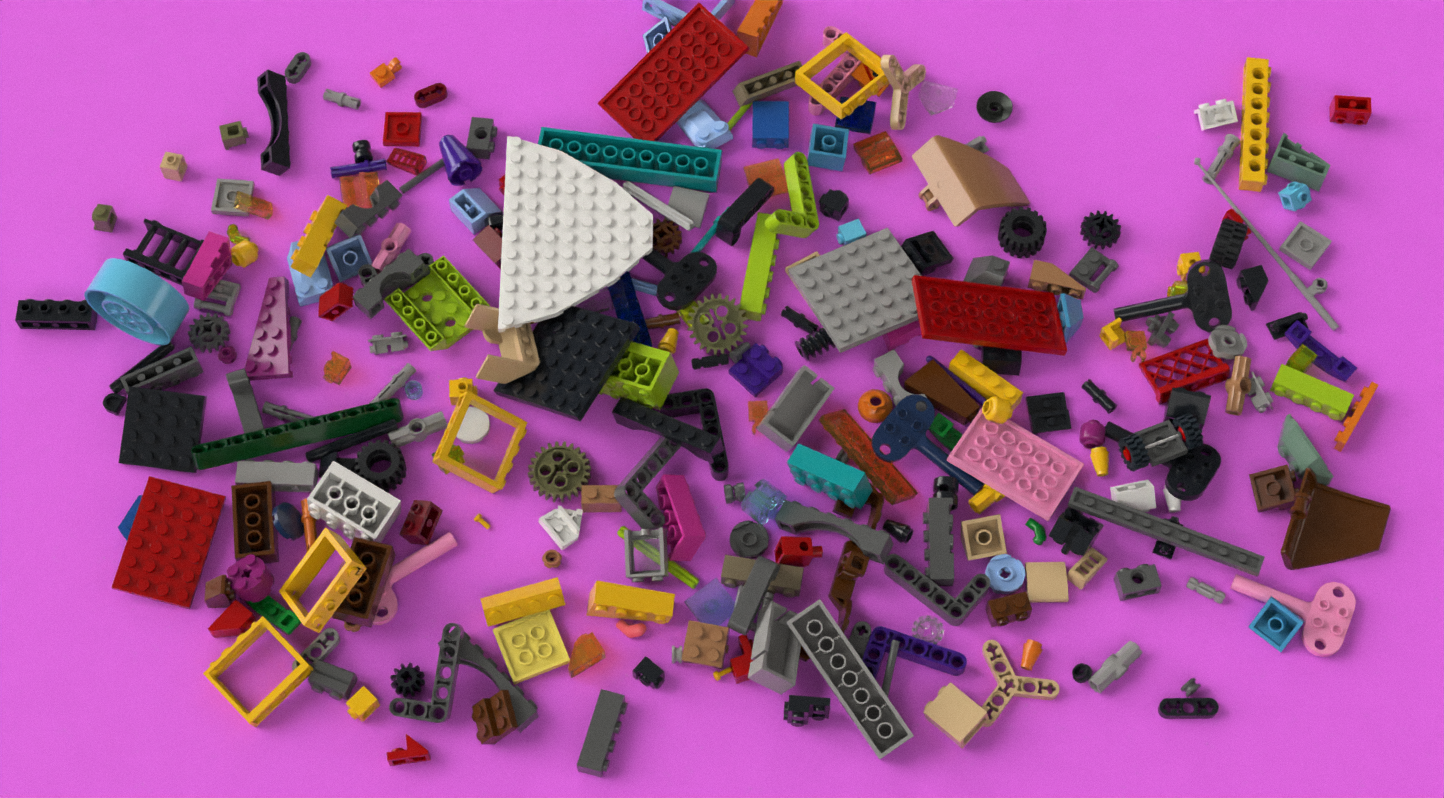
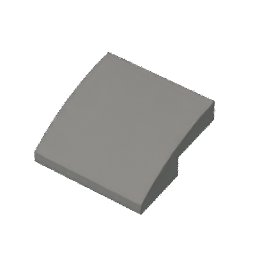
M674 186L668 206L695 222L694 227L701 229L710 194Z

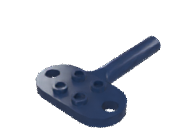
M913 394L903 398L876 429L872 437L871 446L875 455L885 462L893 463L900 461L909 451L916 449L950 477L958 479L962 487L972 495H975L983 486V483L946 461L949 455L926 437V431L931 426L935 416L933 404L922 395ZM923 402L926 405V410L919 411L916 408V404ZM883 445L888 446L890 453L887 455L882 454L880 447Z

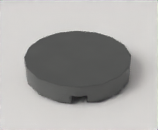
M747 520L734 526L729 542L731 549L737 556L754 559L766 551L769 536L763 525Z

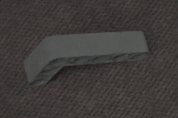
M663 436L659 438L614 491L615 499L642 529L655 530L662 527L665 523L663 513L643 492L645 487L681 447V445Z
M897 554L888 555L884 564V572L889 578L952 626H958L963 623L986 596L990 586V579L987 575L977 574L960 594L954 598ZM895 563L898 567L891 568L888 565ZM910 575V576H912L914 579H913V580H906V579L904 578V576ZM976 583H982L985 587L979 588L976 586ZM926 587L929 592L924 593L920 591V588ZM969 597L973 602L968 603L963 598ZM941 599L945 604L939 605L935 601ZM951 612H959L961 616L954 617Z
M449 623L443 629L431 702L395 698L389 705V710L394 716L436 723L445 722L450 718L464 638V629L460 624ZM455 626L458 629V635L452 638L449 635V630ZM448 647H453L455 650L452 658L446 656V649ZM445 667L451 669V676L447 679L442 675ZM443 687L448 691L445 699L439 696V690ZM399 701L403 702L405 706L404 711L401 713L396 710V704ZM420 704L425 709L422 716L416 713V707ZM438 708H442L445 712L442 719L436 717V710Z

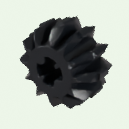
M401 663V669L394 668L396 675H391L390 677L393 681L391 687L396 689L397 695L403 693V697L406 698L408 693H411V696L414 697V691L421 692L420 686L425 685V680L422 679L425 676L424 672L420 671L418 665L413 668L412 663H409L407 667ZM407 678H411V681L408 680L409 682L405 683L404 680L407 681Z

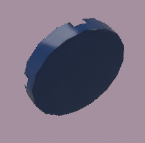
M282 502L274 507L272 516L275 518L273 523L277 531L284 538H290L293 541L303 536L304 525L301 521L300 512L293 505Z

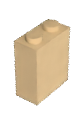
M951 682L939 690L938 696L934 701L931 700L926 704L923 712L925 718L962 749L989 720L988 713Z

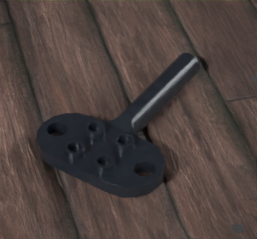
M653 248L649 255H645L642 258L665 275L657 286L656 296L659 303L669 310L678 311L690 306L713 282L717 273L715 260L710 255L702 252L689 253L679 262H672ZM705 261V262H707L709 265H707V266H702V265H700L699 262ZM671 296L674 298V300L667 301L665 297Z
M1213 260L1197 261L1189 268L1186 274L1187 291L1185 293L1113 308L1115 319L1121 318L1122 322L1187 308L1192 311L1197 326L1202 330L1212 332L1217 326L1228 325L1232 318V309L1224 271ZM1201 266H1208L1209 271L1202 274L1199 272V268ZM1212 318L1219 319V323L1215 326L1210 325L1209 321Z
M1110 421L1105 426V436L1118 443L1121 438L1134 434ZM1202 443V446L1187 451V454L1162 463V465L1170 470L1165 481L1168 492L1175 498L1183 501H1193L1201 497L1218 472L1221 464L1220 454L1210 445ZM1201 452H1205L1209 456L1203 455ZM1177 488H1183L1185 491H1180Z

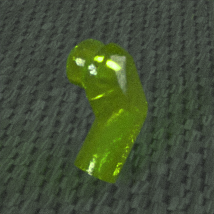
M231 224L228 226L227 235L233 244H238L243 240L250 241L249 237L240 235L237 225Z

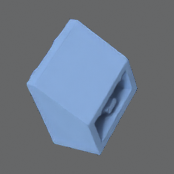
M480 188L463 189L449 199L451 211L474 235L485 227L484 220L487 217L503 214Z

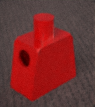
M781 536L774 550L775 562L796 567L809 566L812 558H822L823 549L822 546H812V539L810 537Z

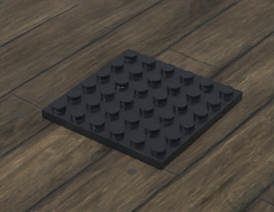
M571 306L557 317L538 322L532 331L540 360L537 369L507 384L498 383L493 391L499 396L581 422L639 332L640 327L636 323Z

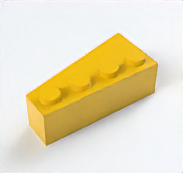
M596 581L589 593L586 616L653 621L658 624H665L673 616L675 594Z

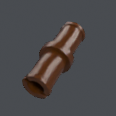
M679 312L667 315L658 314L657 317L641 319L644 331L655 328L664 329L665 326L681 324Z

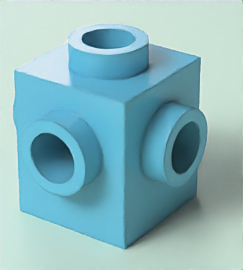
M1291 182L1286 188L1278 192L1284 209L1296 211L1304 208L1307 203L1312 201L1310 190L1303 183Z

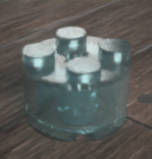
M766 479L758 481L754 485L757 488L753 492L749 491L741 504L742 511L762 526L769 519L774 520L779 512L777 509L787 499V496Z

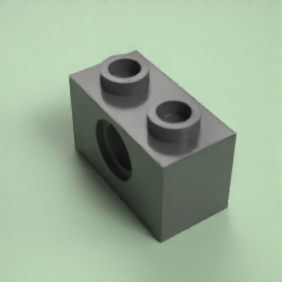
M472 117L466 148L476 158L490 159V154L494 152L495 143L493 142V137L497 136V126L494 125L493 119Z
M1141 564L1134 569L1122 568L1116 572L1114 577L1120 601L1157 594L1162 587L1155 564ZM1133 578L1139 579L1141 583H1135L1133 581Z

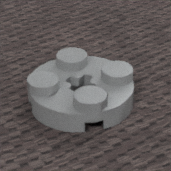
M1220 325L1212 331L1208 338V343L1215 357L1235 359V356H1242L1247 348L1245 336L1242 333L1238 334L1235 331L1236 328L1232 326Z

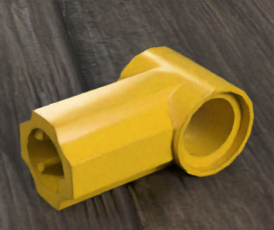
M984 484L982 489L969 499L968 503L975 513L981 514L991 504L1003 499L1005 495Z

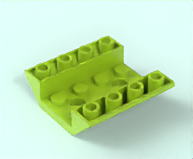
M444 255L429 265L430 274L404 293L398 288L384 298V301L430 351L448 349L474 330L465 328V323L476 304L490 306ZM426 295L432 296L430 301L422 300ZM449 320H453L456 322L455 325L451 327H448L445 324Z

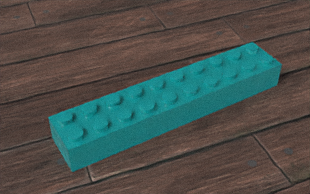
M541 127L539 145L562 151L609 179L670 187L677 186L717 193L722 164V150Z

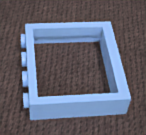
M643 0V11L661 20L668 16L673 26H676L688 14L662 0ZM721 0L711 13L720 21L733 6L735 0Z

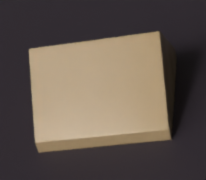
M1000 514L961 521V542L968 561L1007 553Z

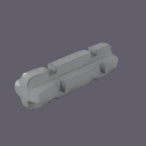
M1191 577L1187 583V588L1195 589L1197 593L1209 599L1213 598V601L1219 604L1225 598L1226 594L1220 590L1217 592L1215 591L1216 588L1202 581L1199 583L1198 579Z

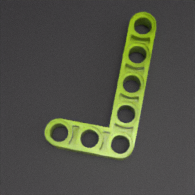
M795 152L784 162L792 211L777 209L765 220V226L773 233L807 238L819 228V220L807 158L802 152Z

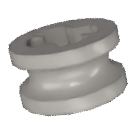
M672 645V664L676 661L682 664V646L676 648Z

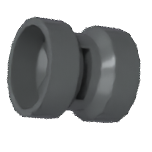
M743 482L737 483L734 486L730 484L724 485L726 504L737 500L739 502L746 501Z

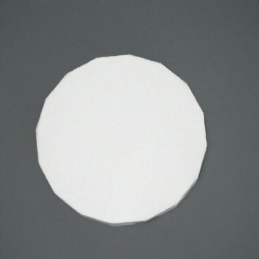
M469 406L456 437L461 442L467 444H474L483 440L490 430L488 415L476 407Z

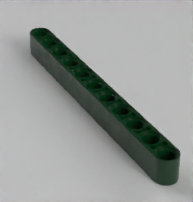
M391 398L199 444L191 449L196 468L198 470H205L358 433L392 419L398 423L403 420L404 416L400 400Z

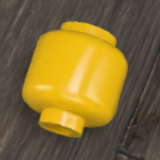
M243 240L231 248L232 262L236 266L244 268L258 259L259 251L257 245L248 240Z
M999 397L987 399L982 408L985 418L998 424L1005 423L1011 418L1013 413L1010 402Z

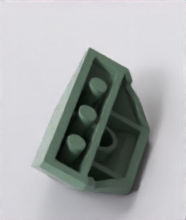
M1288 414L1282 424L1277 445L1280 456L1286 459L1290 470H1294L1299 479L1303 480L1306 468H1311L1316 475L1318 483L1325 486L1329 485L1334 476L1328 470L1327 465L1299 424L1293 419L1291 414Z

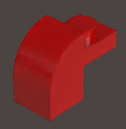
M747 635L738 636V643L743 655L730 659V668L736 684L750 680L748 679L750 663L753 661L751 660L753 641L752 639L748 640Z

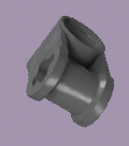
M864 621L854 625L848 639L861 659L864 656L871 636V627ZM861 630H865V633H863V635L860 636L859 632H861Z

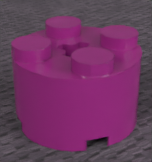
M252 554L240 559L227 569L231 588L244 602H259L272 591L270 588L272 583L274 584V576L265 563Z

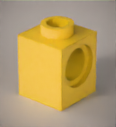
M364 686L346 702L348 714L354 720L358 718L361 722L365 721L380 706L378 699Z

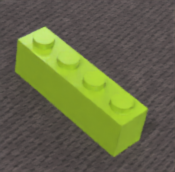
M1281 364L1270 388V391L1274 392L1277 396H1284L1296 404H1302L1314 412H1321L1328 415L1329 418L1342 421L1354 397L1352 393L1284 364Z

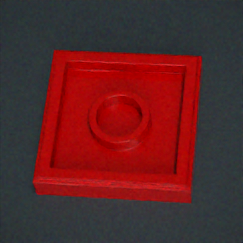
M385 112L383 146H420L422 113Z

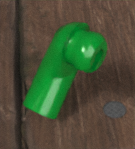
M1029 518L1025 525L1034 531L1036 535L1033 538V542L1037 545H1042L1043 541H1046L1047 538L1045 528L1034 519Z

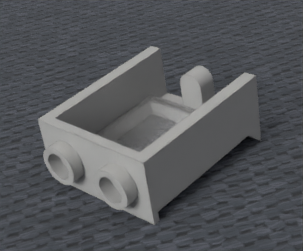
M660 527L659 530H624L626 578L632 579V582H644V578H651V581H663V577H669L667 529Z

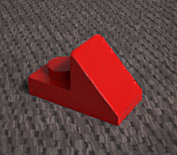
M407 734L406 750L395 748L392 752H387V761L390 766L431 760L428 750Z

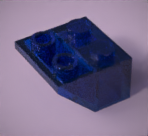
M841 96L840 103L843 104L849 98ZM866 100L863 105H859L854 109L851 115H847L842 120L837 117L835 127L871 134L876 112V102Z

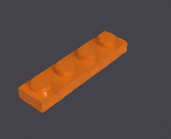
M1371 382L1369 387L1364 386L1359 395L1362 397L1361 401H1356L1351 409L1354 414L1352 417L1347 416L1342 425L1346 428L1343 432L1339 430L1334 439L1337 442L1334 449L1341 452L1375 393L1378 384Z

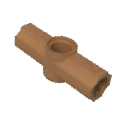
M1235 356L1232 376L1226 380L1225 388L1228 393L1225 413L1229 415H1242L1245 394L1251 390V381L1248 378L1251 358Z

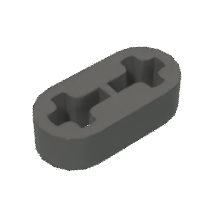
M305 52L297 53L287 66L285 76L289 83H298L311 66L309 54Z

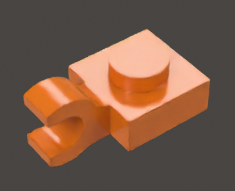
M395 57L389 62L388 66L382 63L369 72L370 76L382 88L395 79L394 73L402 69L401 62Z

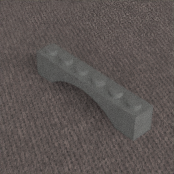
M785 500L775 518L779 529L793 534L822 530L843 535L854 542L865 556L870 557L869 560L884 564L894 545L890 534L886 531H877L868 525L856 524L848 518L841 519L832 513L820 512L815 507L808 508L802 506L797 501L790 502Z
M456 627L449 633L450 637L455 638L458 635ZM464 631L459 664L475 668L484 673L500 691L509 690L518 725L517 730L521 733L539 717L537 713L538 707L531 699L527 701L523 697L524 692L517 685L514 687L510 683L511 679L505 672L500 673L496 669L497 665L491 658L486 659L483 656V650L477 644L473 645L469 641L471 638ZM448 647L446 649V656L452 658L455 650L453 647Z

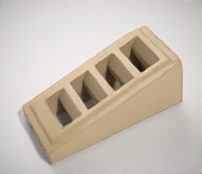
M1091 548L1069 570L1067 580L1082 590L1108 559L1094 548ZM1089 557H1092L1094 560H1096L1098 564L1091 560Z

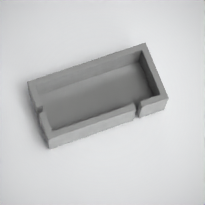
M805 365L795 373L767 412L768 414L765 415L756 428L785 452L796 444L835 389L822 378L812 385L811 382L818 375Z
M771 601L758 611L751 660L753 661L750 663L748 679L782 695L796 684L801 644L786 624L797 613L791 610L787 612V608Z

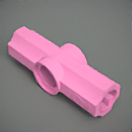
M396 223L388 238L382 241L381 250L372 263L377 274L381 273L386 265L395 261L400 254L402 246L411 233V229L405 224Z

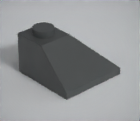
M993 255L973 258L964 281L1002 286L1007 276L1010 262Z

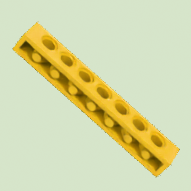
M1247 57L1243 67L1239 190L1261 192L1263 185L1267 184L1268 175L1265 174V169L1268 167V159L1265 158V154L1268 153L1269 143H1266V138L1269 136V128L1266 127V123L1269 122L1270 112H1267V108L1270 105V97H1267V94L1270 92L1271 82H1268V78L1271 75V67H1268L1269 59Z

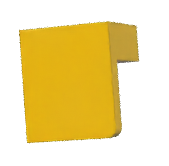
M1121 318L1101 328L1099 337L1109 350L1128 340V336L1120 327L1122 323Z

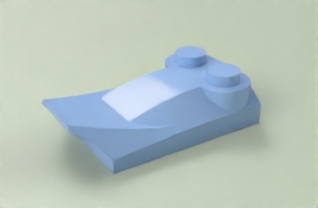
M701 99L676 122L695 147L715 149L733 139V134L729 130L728 124L721 121L706 102Z
M298 241L290 245L287 261L300 307L319 302V297L333 287V282L325 253L311 278L291 268L293 260L290 258L295 249L299 250L300 248L297 246Z

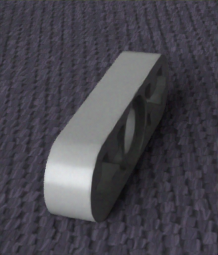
M333 628L325 629L301 653L302 657L307 661L306 657L308 656L309 660L313 662L310 665L314 668L318 659L323 661L340 643L338 632ZM328 635L333 636L334 641H328L326 637ZM319 648L322 650L321 655L316 658L312 657L311 651ZM296 659L292 664L293 670L300 665Z

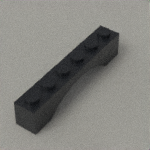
M267 69L257 78L258 94L267 108L271 122L269 144L260 154L261 170L280 176L290 169L291 165L286 76Z
M624 397L620 398L612 411L617 424L632 430H644L663 436L681 445L698 458L712 464L717 462L724 450L720 437Z

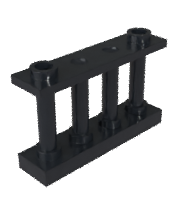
M145 218L143 222L148 231L136 250L125 249L123 252L125 260L139 265L162 278L182 285L183 277L190 268L204 240H197L165 227L156 220L151 221ZM155 234L164 237L153 256L147 257L143 255L144 250ZM171 240L180 243L169 263L164 264L159 261ZM187 247L196 250L185 270L182 269L181 271L175 268Z

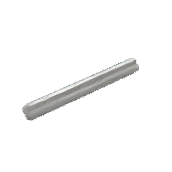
M630 181L623 183L622 188L634 198L684 229L690 231L694 228L695 222Z

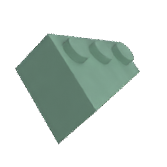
M1283 133L1267 172L1293 182L1306 184L1308 188L1319 192L1330 164L1312 152L1309 154L1301 148V144L1298 142L1295 144L1287 138V134Z

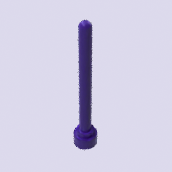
M926 357L927 362L934 359L970 397L983 406L987 399L934 357Z

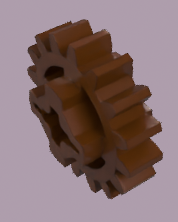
M664 218L663 222L657 219L656 223H653V248L664 254L665 257H668L669 252L675 254L674 249L679 250V244H682V231H679L678 225L674 226L673 221L667 223L666 218Z

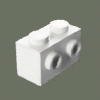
M1149 480L1110 487L1111 499L1113 501L1143 512L1156 508L1155 490Z

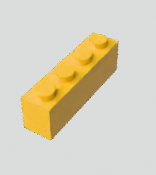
M962 349L950 361L949 370L985 399L991 397L1006 399L1010 402L1013 411L1021 403L1022 391Z
M558 577L480 599L488 627L565 605Z

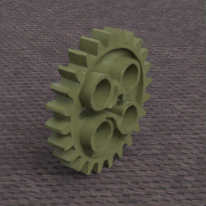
M719 293L718 298L711 294L710 300L704 296L705 302L697 301L698 308L692 306L695 313L688 314L693 318L687 321V323L692 324V327H689L687 330L693 331V334L689 337H696L695 345L701 343L700 350L707 347V353L713 349L714 355L717 354L718 350L724 354V349L727 348L731 352L732 345L736 348L738 347L737 340L743 342L740 336L747 335L742 330L743 328H748V325L743 324L748 318L742 317L746 312L745 310L739 311L741 303L736 306L734 305L735 298L728 301L729 295L722 299L721 293ZM721 306L726 307L728 310L724 317H720L717 314V309ZM710 309H713L718 321H723L721 328L726 336L725 340L722 339L718 328H713L712 326L715 322L710 314ZM704 314L710 316V322L707 325L700 323V317ZM729 323L734 324L736 327L735 332L732 334H728L725 331V326ZM712 331L717 332L719 335L716 342L708 340V334Z
M556 441L554 447L548 443V449L541 447L542 453L535 452L536 458H531L532 464L528 465L530 470L528 477L531 478L529 480L530 485H534L533 490H539L538 494L540 497L545 494V499L548 500L550 497H553V502H556L557 498L564 502V497L571 501L572 494L578 497V490L582 492V485H589L587 479H591V474L589 473L591 466H589V459H585L586 453H580V447L574 450L573 443L566 447L565 441L562 446H559L558 441ZM557 457L563 458L561 461H554ZM571 468L578 469L576 472H569ZM549 471L550 474L542 475V472ZM559 482L565 483V485L561 487L556 486V484Z

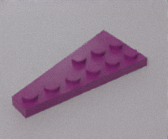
M284 276L273 277L268 280L245 365L250 381L293 377V372L290 370V364L292 363V357L290 356V348L292 347L291 325L288 321L290 308L287 304L289 299V281Z

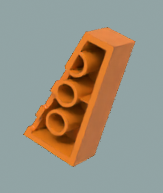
M783 0L754 1L737 30V37L749 47L745 54L754 57L758 56L783 4Z

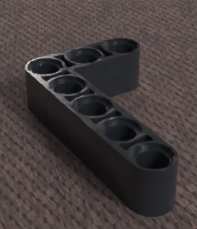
M703 388L668 394L660 413L672 418L699 413L702 430L708 433L714 432L717 434L716 436L721 438L724 450L715 464L709 462L711 475L715 480H725L728 477V460L713 391ZM708 398L710 401L703 402L702 399ZM691 402L690 405H684L683 403ZM665 405H672L671 408H664ZM708 415L713 416L712 419H706L705 417ZM718 467L724 468L723 471H716L715 469Z

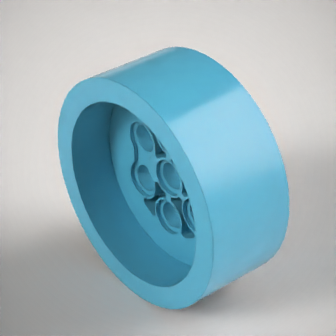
M110 258L105 260L84 293L85 299L91 308L110 324L137 339L155 345L169 344L189 312V305L185 298L168 282L151 271L122 259Z

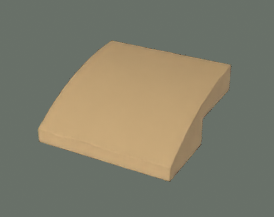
M1025 562L1026 590L1030 603L1068 602L1065 562Z

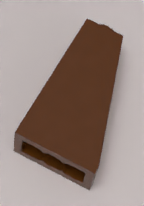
M934 359L904 382L905 391L917 395L925 394L927 399L933 404L934 409L962 425H966L968 422L971 423L979 412L980 406Z

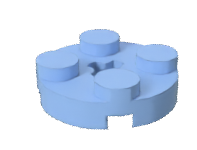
M1008 554L993 557L985 571V575L990 579L989 587L997 594H1011L1020 589L1025 578V568L1021 561L1012 558ZM1002 570H1005L1006 573H1010L1008 578L1000 576L1002 574Z

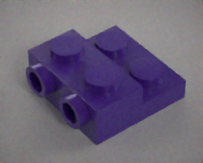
M755 343L742 354V359L729 369V374L754 397H757L782 374L783 367L780 359L777 357L772 358L764 345L759 346Z

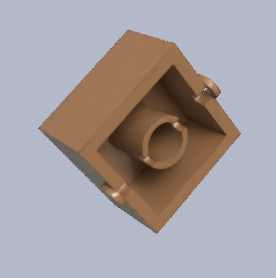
M689 620L681 660L686 663L723 669L725 653H728L729 645H727L730 632L729 627Z

